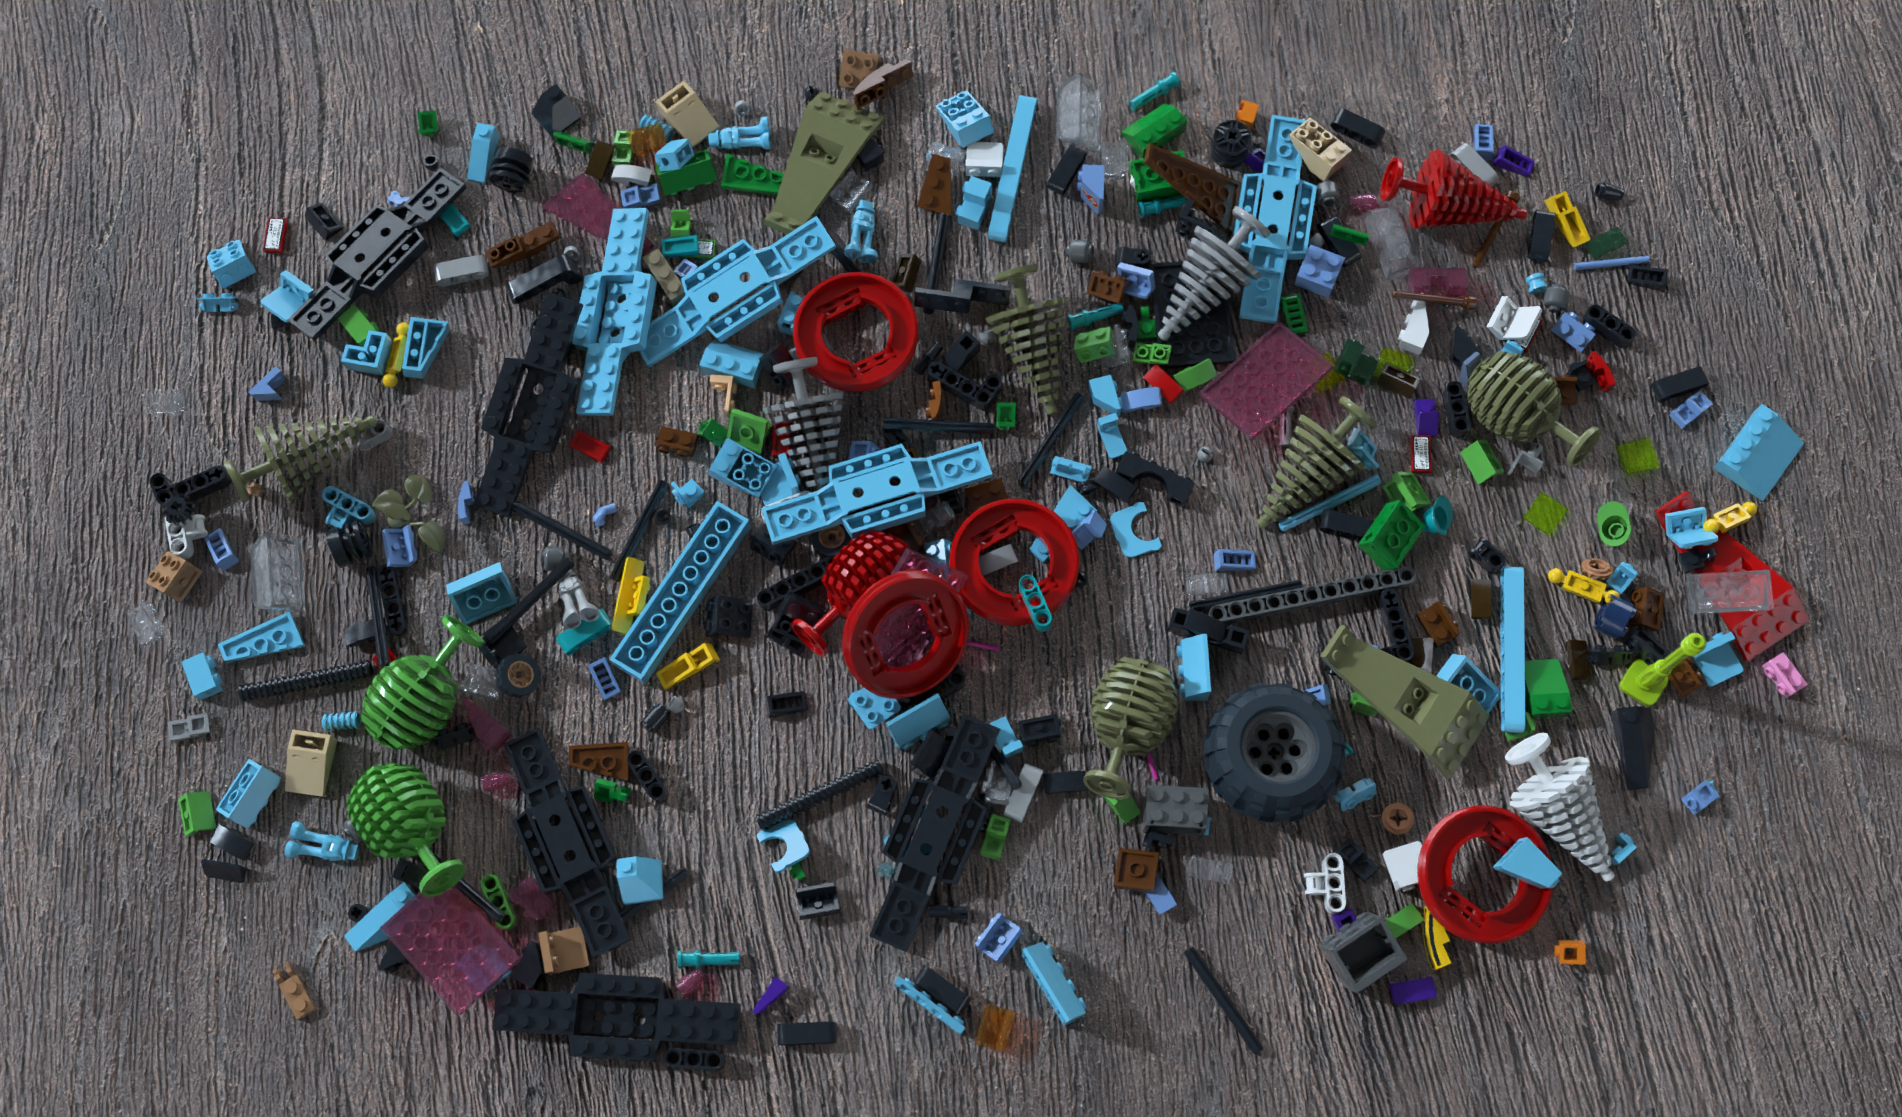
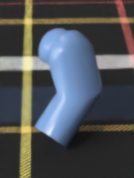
M615 503L600 507L593 516V522H595L597 527L605 524L604 518L606 515L617 512Z

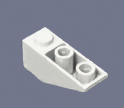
M1413 300L1410 308L1414 310L1412 314L1408 313L1404 322L1407 327L1405 330H1401L1397 340H1400L1399 348L1420 355L1429 334L1425 302Z

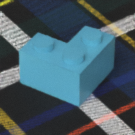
M971 176L969 182L966 181L963 186L964 202L962 206H958L956 216H958L959 224L979 230L992 200V183Z
M369 330L364 347L346 344L341 362L348 370L383 376L393 341L387 333Z

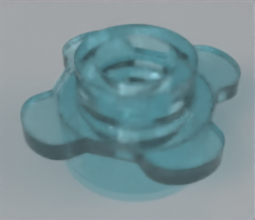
M891 862L879 863L876 871H878L879 876L895 874L894 869L896 865H891Z

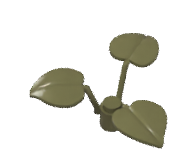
M411 475L405 480V490L410 497L414 498L406 507L402 504V496L393 489L385 490L377 496L372 506L388 516L387 521L391 528L398 529L403 525L404 527L406 525H421L418 533L423 542L439 554L443 552L445 533L438 523L434 521L409 523L410 513L407 510L417 501L422 505H426L432 498L431 487L422 476Z

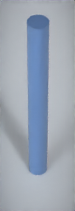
M1649 256L1574 263V270L1649 263Z

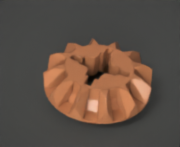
M1592 558L1582 562L1581 569L1583 574H1587L1589 578L1594 577L1595 579L1605 580V578H1610L1613 574V567L1604 560Z
M1392 803L1383 810L1381 820L1383 827L1389 833L1400 835L1407 833L1412 828L1414 815L1405 804ZM1396 813L1399 814L1400 818L1406 819L1400 821L1398 827L1396 821L1390 819L1395 817Z

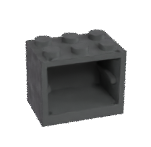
M1147 785L1144 792L1143 833H1150L1148 831L1150 827L1152 831L1162 834L1203 836L1207 829L1208 788Z
M1369 912L1358 915L1355 922L1343 925L1339 929L1340 932L1325 937L1323 943L1319 945L1342 985L1356 993L1407 960L1383 918Z

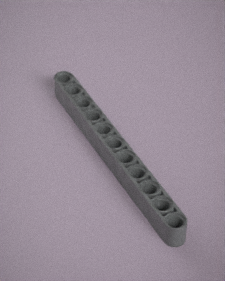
M1411 567L1376 572L1215 605L1210 609L1208 615L1213 617L1212 614L1218 612L1222 616L1218 620L1228 625L1381 594L1387 588L1394 590L1406 589L1414 582L1416 573ZM1401 575H1407L1410 581L1403 580ZM1383 578L1389 579L1390 582H1391V584H1390V585L1385 584V583L1382 581V579H1383ZM1364 582H1369L1372 588H1366ZM1345 586H1351L1354 592H1347ZM1326 590H1332L1335 596L1327 595ZM1307 594H1314L1316 599L1310 600L1307 597ZM1289 597L1295 598V599L1297 600V603H1296V604L1290 603V602L1288 601V598H1289ZM1270 601H1275V602H1277V603H1278V607H1277V608L1271 607L1270 604H1269V602H1270ZM1257 605L1260 611L1254 612L1250 606ZM1238 609L1241 614L1236 616L1232 614L1231 610Z

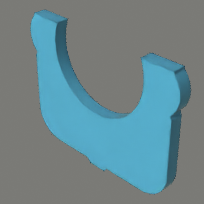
M1136 502L1131 507L1114 512L1110 518L1115 539L1119 542L1123 554L1128 558H1133L1150 551H1158L1162 547L1159 538L1152 541H1143L1132 532L1131 523L1134 517L1140 513L1147 512L1144 502Z
M785 820L768 830L760 831L756 835L760 844L770 839H781L786 842L787 851L784 857L778 862L771 864L775 873H782L787 867L794 865L809 855L810 850L804 840L805 837L793 820Z

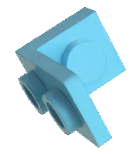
M1116 413L1098 418L1097 428L1110 459L1123 456L1125 451H1127L1117 426L1118 417Z
M693 479L689 480L681 488L675 482L671 483L673 488L671 492L675 496V500L681 506L685 504L688 509L705 494V491Z
M1006 717L989 723L1001 729L996 743L1006 759L1023 751V745L1020 739L1017 740Z

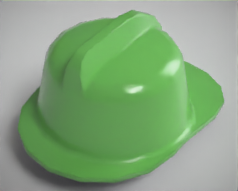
M1610 501L1599 508L1597 523L1601 540L1609 546L1624 544L1631 535V525L1626 507L1619 502Z

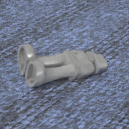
M570 569L558 581L560 598L564 601L566 610L563 616L564 626L567 629H576L580 626L581 619L575 608L574 600H577L580 614L586 622L597 620L599 611L595 605L587 601L583 583L577 577V574Z

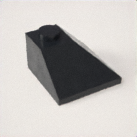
M554 84L541 94L531 112L533 117L553 139L554 132H563L581 119L578 111L557 84Z

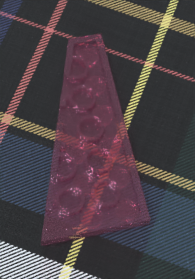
M583 173L541 206L542 210L551 212L556 217L571 222L572 225L596 237L599 236L605 239L606 242L608 241L613 209H618ZM646 236L642 256L654 247L653 243Z

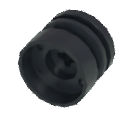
M1227 120L1216 127L1210 153L1217 165L1229 169L1236 168L1244 163L1251 143L1249 128L1237 120Z
M498 148L493 161L494 165L488 178L490 183L508 192H524L529 180L528 175L534 162L533 158L516 148Z
M359 520L353 521V527L350 523L345 524V534L340 527L326 531L329 549L339 568L354 564L353 555L359 561H363L364 556L367 559L373 557L369 535Z

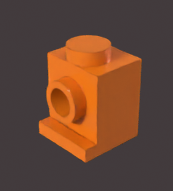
M1242 100L1236 120L1244 123L1251 132L1259 104Z
M1558 940V945H1554V956L1558 958L1560 964L1586 965V944L1583 940ZM1566 948L1573 949L1570 954L1565 952Z

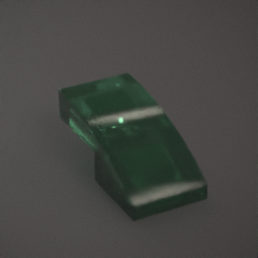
M1616 227L1593 238L1584 245L1595 261L1606 253L1613 252L1625 245L1628 241L1619 227Z

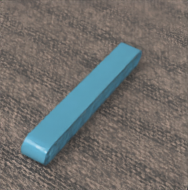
M1019 95L988 231V240L1004 243L1007 241L1035 115L1037 98Z
M1503 566L1500 573L1501 731L1523 733L1525 729L1523 567Z

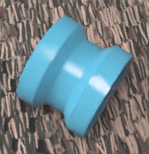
M1535 273L1525 279L1526 283L1530 286V294H1539L1548 288L1547 283L1544 282L1545 276L1543 273Z

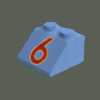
M1083 164L1082 171H1078L1077 191H1081L1080 198L1097 215H1102L1105 165Z

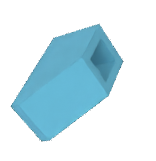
M1111 375L1089 380L1088 388L1093 404L1111 414L1116 413L1119 416L1123 403L1121 397L1118 398L1116 391H1118L1116 381H1112Z

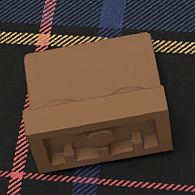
M845 49L843 51L839 86L856 89L868 75L877 70L882 55Z
M167 551L160 558L157 567L149 574L146 583L181 603L203 571L185 559Z
M580 926L553 933L547 931L538 933L546 974H558L590 965L586 941Z

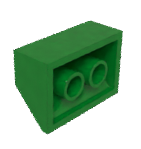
M1163 103L1121 131V134L1141 158H1145L1146 148L1149 144L1158 147L1165 145L1186 130L1187 119L1177 107Z
M707 149L694 153V156L677 170L660 172V166L655 165L664 194L674 196L684 189L687 191L693 190L700 184L709 185L714 182L713 180L717 179Z

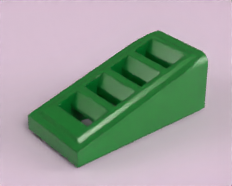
M1294 294L1282 297L1280 306L1289 336L1307 333L1308 329L1300 295ZM1297 309V312L1289 313V311ZM1299 317L1297 320H1290L1291 318ZM1301 324V327L1292 328V325Z

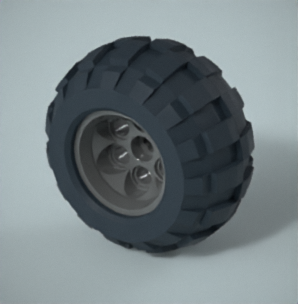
M1261 683L1247 687V689L1232 695L1214 714L1204 740V765L1212 782V787L1220 798H1223L1232 806L1231 808L1243 816L1246 815L1257 819L1258 822L1273 824V822L1290 823L1316 812L1334 794L1345 769V740L1343 733L1339 730L1335 716L1328 707L1325 708L1316 700V696L1306 690L1303 692L1293 688L1289 684L1276 683L1265 685ZM1278 732H1285L1287 734V739H1280L1278 737ZM1258 733H1265L1267 735V740H1260L1258 738ZM1296 748L1299 756H1292L1289 749ZM1256 750L1259 753V757L1252 758L1249 751ZM1271 750L1274 751V754H1278L1275 759L1268 755ZM1281 766H1288L1291 770V773H1283L1281 771ZM1261 767H1268L1271 774L1264 775L1261 772Z

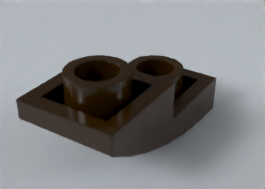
M598 140L589 159L585 174L603 180L608 163L611 162L615 146Z
M1471 579V619L1491 620V579Z

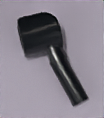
M1633 583L1627 591L1620 595V598L1631 602L1628 596L1637 585Z

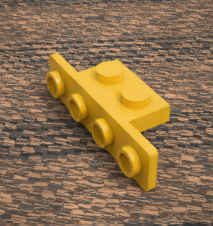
M632 557L626 558L611 626L613 631L626 635L631 628L633 616L640 615L646 606V596L650 590V577L642 576L644 561Z

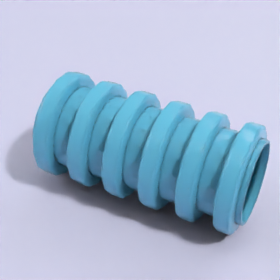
M644 115L640 120L639 128L641 130L649 132L651 135L654 134L655 137L664 139L666 142L672 138L674 133L672 126L669 127L668 124L659 122L657 119L654 120L653 117L649 118V115Z
M354 711V713L348 712L347 714L346 712L342 714L336 713L335 715L324 714L322 717V727L325 732L329 730L335 731L336 729H353L354 727L358 729L361 725V716L358 711Z

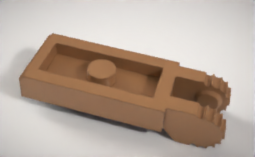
M287 961L284 963V967L291 976L290 978L285 980L278 968L273 970V974L279 982L278 985L296 1020H300L316 1010V1006L299 974L296 973L292 964Z

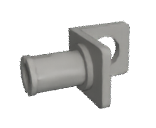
M1533 442L1527 453L1521 450L1507 475L1511 474L1517 463L1538 473L1544 464L1543 461L1537 459L1543 450V446L1540 444L1535 449L1538 443Z

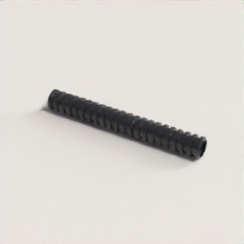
M366 660L365 662L360 661L359 664L354 662L353 665L349 663L347 666L344 664L341 667L324 668L323 671L318 669L317 672L313 670L311 673L294 674L293 677L288 675L287 678L283 676L281 679L278 677L275 680L258 681L257 684L255 682H252L251 685L247 683L245 686L239 685L238 695L240 700L245 702L246 700L251 701L253 698L256 700L259 697L276 696L277 693L281 695L283 692L286 694L289 691L292 693L295 690H306L307 687L311 689L313 686L317 688L319 685L322 687L325 684H336L337 681L342 683L343 680L347 682L349 679L353 681L355 678L358 680L361 677H372L373 666L369 660Z
M874 759V762L870 761L868 765L863 764L862 768L859 766L857 770L853 769L851 773L846 772V775L843 776L842 774L840 778L835 777L834 781L829 780V783L825 782L823 786L818 785V788L815 789L814 787L812 791L807 790L806 794L801 793V796L798 797L797 795L795 799L790 798L789 802L784 801V804L781 805L780 803L778 807L773 806V809H767V812L762 811L761 815L756 814L755 818L760 829L764 831L766 827L770 828L772 824L775 826L776 822L781 823L783 819L788 820L787 817L790 816L792 818L794 814L798 815L800 811L805 812L804 809L806 808L809 810L811 806L815 807L817 803L822 804L821 801L826 802L828 798L833 799L834 795L837 797L839 793L843 794L845 790L850 791L849 788L851 787L854 789L856 785L860 786L862 782L867 783L866 780L871 781L873 777L878 778L879 774L881 776L884 775L879 760Z

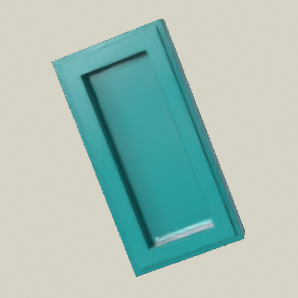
M453 204L439 216L456 237L471 227L469 222Z
M697 235L661 239L662 255L664 258L700 254Z

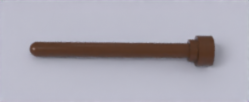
M1508 190L1505 194L1509 201L1513 200L1518 203L1520 199L1518 193ZM1503 219L1499 222H1494L1472 263L1474 268L1480 266L1504 221Z
M1402 291L1392 292V297L1396 299L1460 305L1464 310L1471 311L1476 306V297L1472 295L1456 298Z

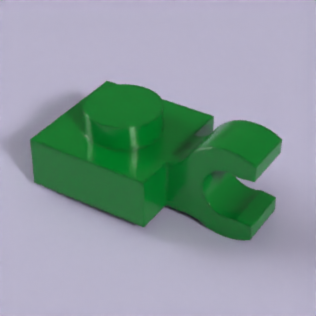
M1148 306L1141 307V321H1137L1138 341L1154 340L1157 338L1155 319L1149 320Z
M598 778L595 782L594 799L613 803L615 799L626 802L627 796H630L631 788L626 786L616 788V782Z

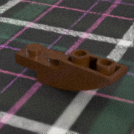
M906 59L893 66L887 63L868 75L853 92L855 108L859 109L886 96L887 89L913 77L911 61Z
M549 221L521 237L515 235L490 248L485 253L492 268L524 260L547 250L546 246L560 239L555 224Z

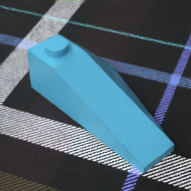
M403 882L380 901L344 937L354 951L358 952L379 944L384 940L416 930L431 919L433 915L411 885Z

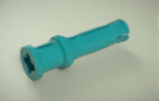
M1171 72L1170 76L1165 79H1159L1155 86L1128 101L1131 109L1135 111L1159 95H1166L1169 90L1181 86L1179 77L1175 72Z
M1177 195L1161 200L1154 198L1153 201L1146 203L1138 202V211L1141 218L1154 213L1158 215L1164 210L1185 205L1187 198L1183 195Z
M1116 303L1096 310H1082L1081 313L1075 315L1068 314L1067 322L1069 328L1072 331L1076 327L1089 326L1091 322L1123 314L1122 303Z
M679 950L678 969L689 966L699 968L701 965H740V952L701 953L699 950L695 952H682V950Z

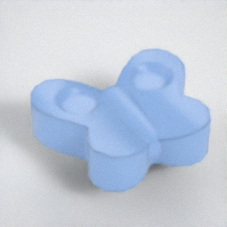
M392 191L387 203L397 207L403 205L409 197H400L397 191Z

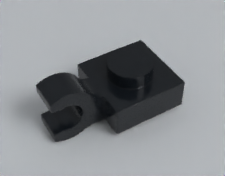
M1714 548L1708 549L1701 554L1698 549L1678 554V559L1684 573L1687 574L1704 569V563L1714 561L1717 554Z

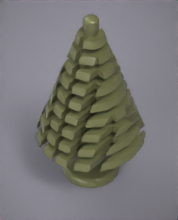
M1037 264L1025 265L994 275L995 281L999 283L1012 280L1019 307L994 314L985 319L988 324L1015 320L992 328L995 334L1025 328V330L998 339L1001 344L1028 339L1026 342L1007 347L1005 350L1008 354L1031 350L1030 353L1011 359L1014 364L1034 361V364L1020 367L1018 370L1021 374L1037 371V375L1024 379L1027 384L1039 381L1040 386L1031 388L1033 394L1043 392L1044 397L1037 398L1040 404L1045 403L1047 415H1054L1057 413L1054 400L1058 399V393L1051 395L1050 390L1058 388L1059 381L1049 383L1048 379L1059 376L1060 370L1046 372L1045 368L1060 364L1061 357L1045 361L1043 357L1061 352L1062 346L1041 349V346L1061 341L1063 334L1038 338V336L1062 329L1063 321L1037 327L1035 325L1063 317V309L1041 314L1037 313L1064 305L1065 297L1033 304L1029 303L1024 277L1038 271Z
M1345 396L1339 399V404L1349 415L1332 435L1305 415H1300L1299 421L1307 431L1296 426L1294 432L1308 447L1294 437H1291L1289 443L1309 462L1307 463L1292 450L1286 449L1285 455L1301 471H1298L1282 459L1280 466L1294 479L1292 481L1283 473L1277 471L1276 478L1287 488L1284 490L1274 482L1272 483L1271 488L1279 497L1276 499L1271 494H1268L1267 500L1272 506L1268 508L1266 505H1263L1262 511L1265 514L1257 520V525L1260 528L1265 529L1272 519L1275 522L1281 519L1277 515L1279 510L1285 515L1291 513L1284 506L1287 502L1296 509L1301 508L1302 505L1292 497L1294 494L1306 503L1313 500L1300 488L1301 486H1304L1317 497L1323 494L1308 479L1309 477L1328 491L1334 488L1316 469H1319L1337 484L1344 482V479L1331 466L1348 478L1355 475L1348 465L1360 472L1366 469L1364 464L1340 442L1357 422L1370 430H1373L1378 424Z
M371 415L362 421L360 417H353L356 424L352 426L347 418H341L345 427L341 430L335 419L329 420L334 431L330 435L323 421H316L323 435L320 439H318L311 423L304 422L313 441L308 444L298 423H291L302 445L299 448H296L285 424H280L279 427L291 450L288 453L285 452L273 426L268 425L266 428L280 455L278 457L274 456L261 428L253 427L269 461L244 472H238L232 460L223 462L243 502L250 500V495L245 486L247 482L275 471L283 490L292 503L295 500V496L281 467H286L301 495L305 490L291 462H297L308 486L312 485L314 482L302 458L308 457L319 478L322 472L312 453L318 451L326 469H329L331 464L323 448L328 446L337 462L340 459V455L334 443L339 441L344 453H346L349 447L344 438L350 437L353 445L357 444L359 441L355 433L360 431L362 437L367 434V428L377 425L376 417Z

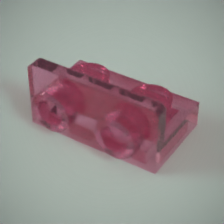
M527 876L514 890L510 889L508 891L512 895L510 897L512 902L517 906L521 904L526 909L523 913L530 920L536 919L540 921L556 905L548 895L541 892L539 885L530 876Z

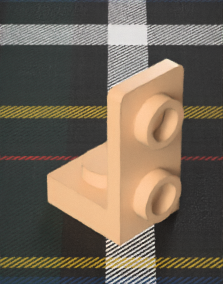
M710 375L712 388L717 391H725L727 389L725 414L726 417H730L733 408L735 409L733 395L737 394V383H735L733 376Z

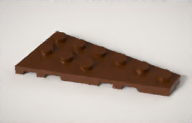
M1149 144L1146 148L1144 163L1184 197L1195 200L1194 205L1227 233H1233L1236 217L1232 211L1235 206L1239 205L1242 182L1158 146Z

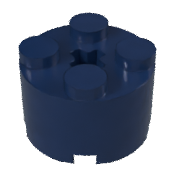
M1609 594L1607 598L1611 600L1608 604L1603 602L1594 621L1598 624L1594 625L1593 629L1617 639L1620 636L1624 637L1628 630L1626 624L1629 619L1634 617L1637 609L1633 607L1632 603Z

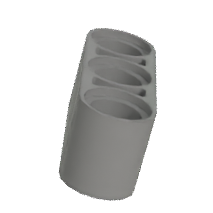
M1464 143L1450 154V157L1455 162L1470 170L1473 175L1479 176L1482 183L1486 181L1492 187L1499 182L1498 174L1469 144Z
M483 255L441 262L433 266L435 281L438 286H449L483 279L489 275L486 257Z
M1025 763L1019 776L1022 787L1013 790L1004 816L1020 823L1023 822L1044 770Z

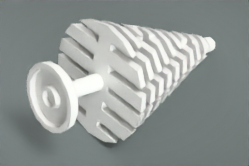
M1540 733L1521 741L1507 752L1505 759L1511 765H1519L1529 761L1537 775H1533L1526 780L1527 783H1523L1517 788L1519 792L1512 794L1510 797L1512 801H1509L1510 805L1514 809L1520 810L1519 812L1524 817L1529 818L1544 833L1549 834L1554 841L1559 842V845L1564 849L1571 850V854L1574 857H1579L1580 862L1584 865H1590L1589 869L1594 873L1600 872L1604 881L1612 880L1615 875L1608 867L1612 862L1611 857L1607 855L1609 848L1607 843H1605L1606 838L1602 829L1604 827L1602 819L1598 818L1601 817L1597 804V796H1595V786H1592L1593 778L1589 769L1590 763L1588 759L1575 757L1558 762L1560 766L1546 767L1539 755L1550 745L1549 735L1547 733Z

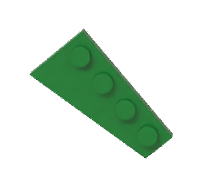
M727 153L721 188L778 195L784 173L765 169L764 166L749 163L748 160L738 159Z

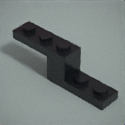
M956 279L953 292L916 287L914 307L969 314L972 301L1009 305L1011 286Z

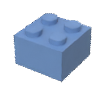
M1310 244L1294 285L1329 298L1345 257Z

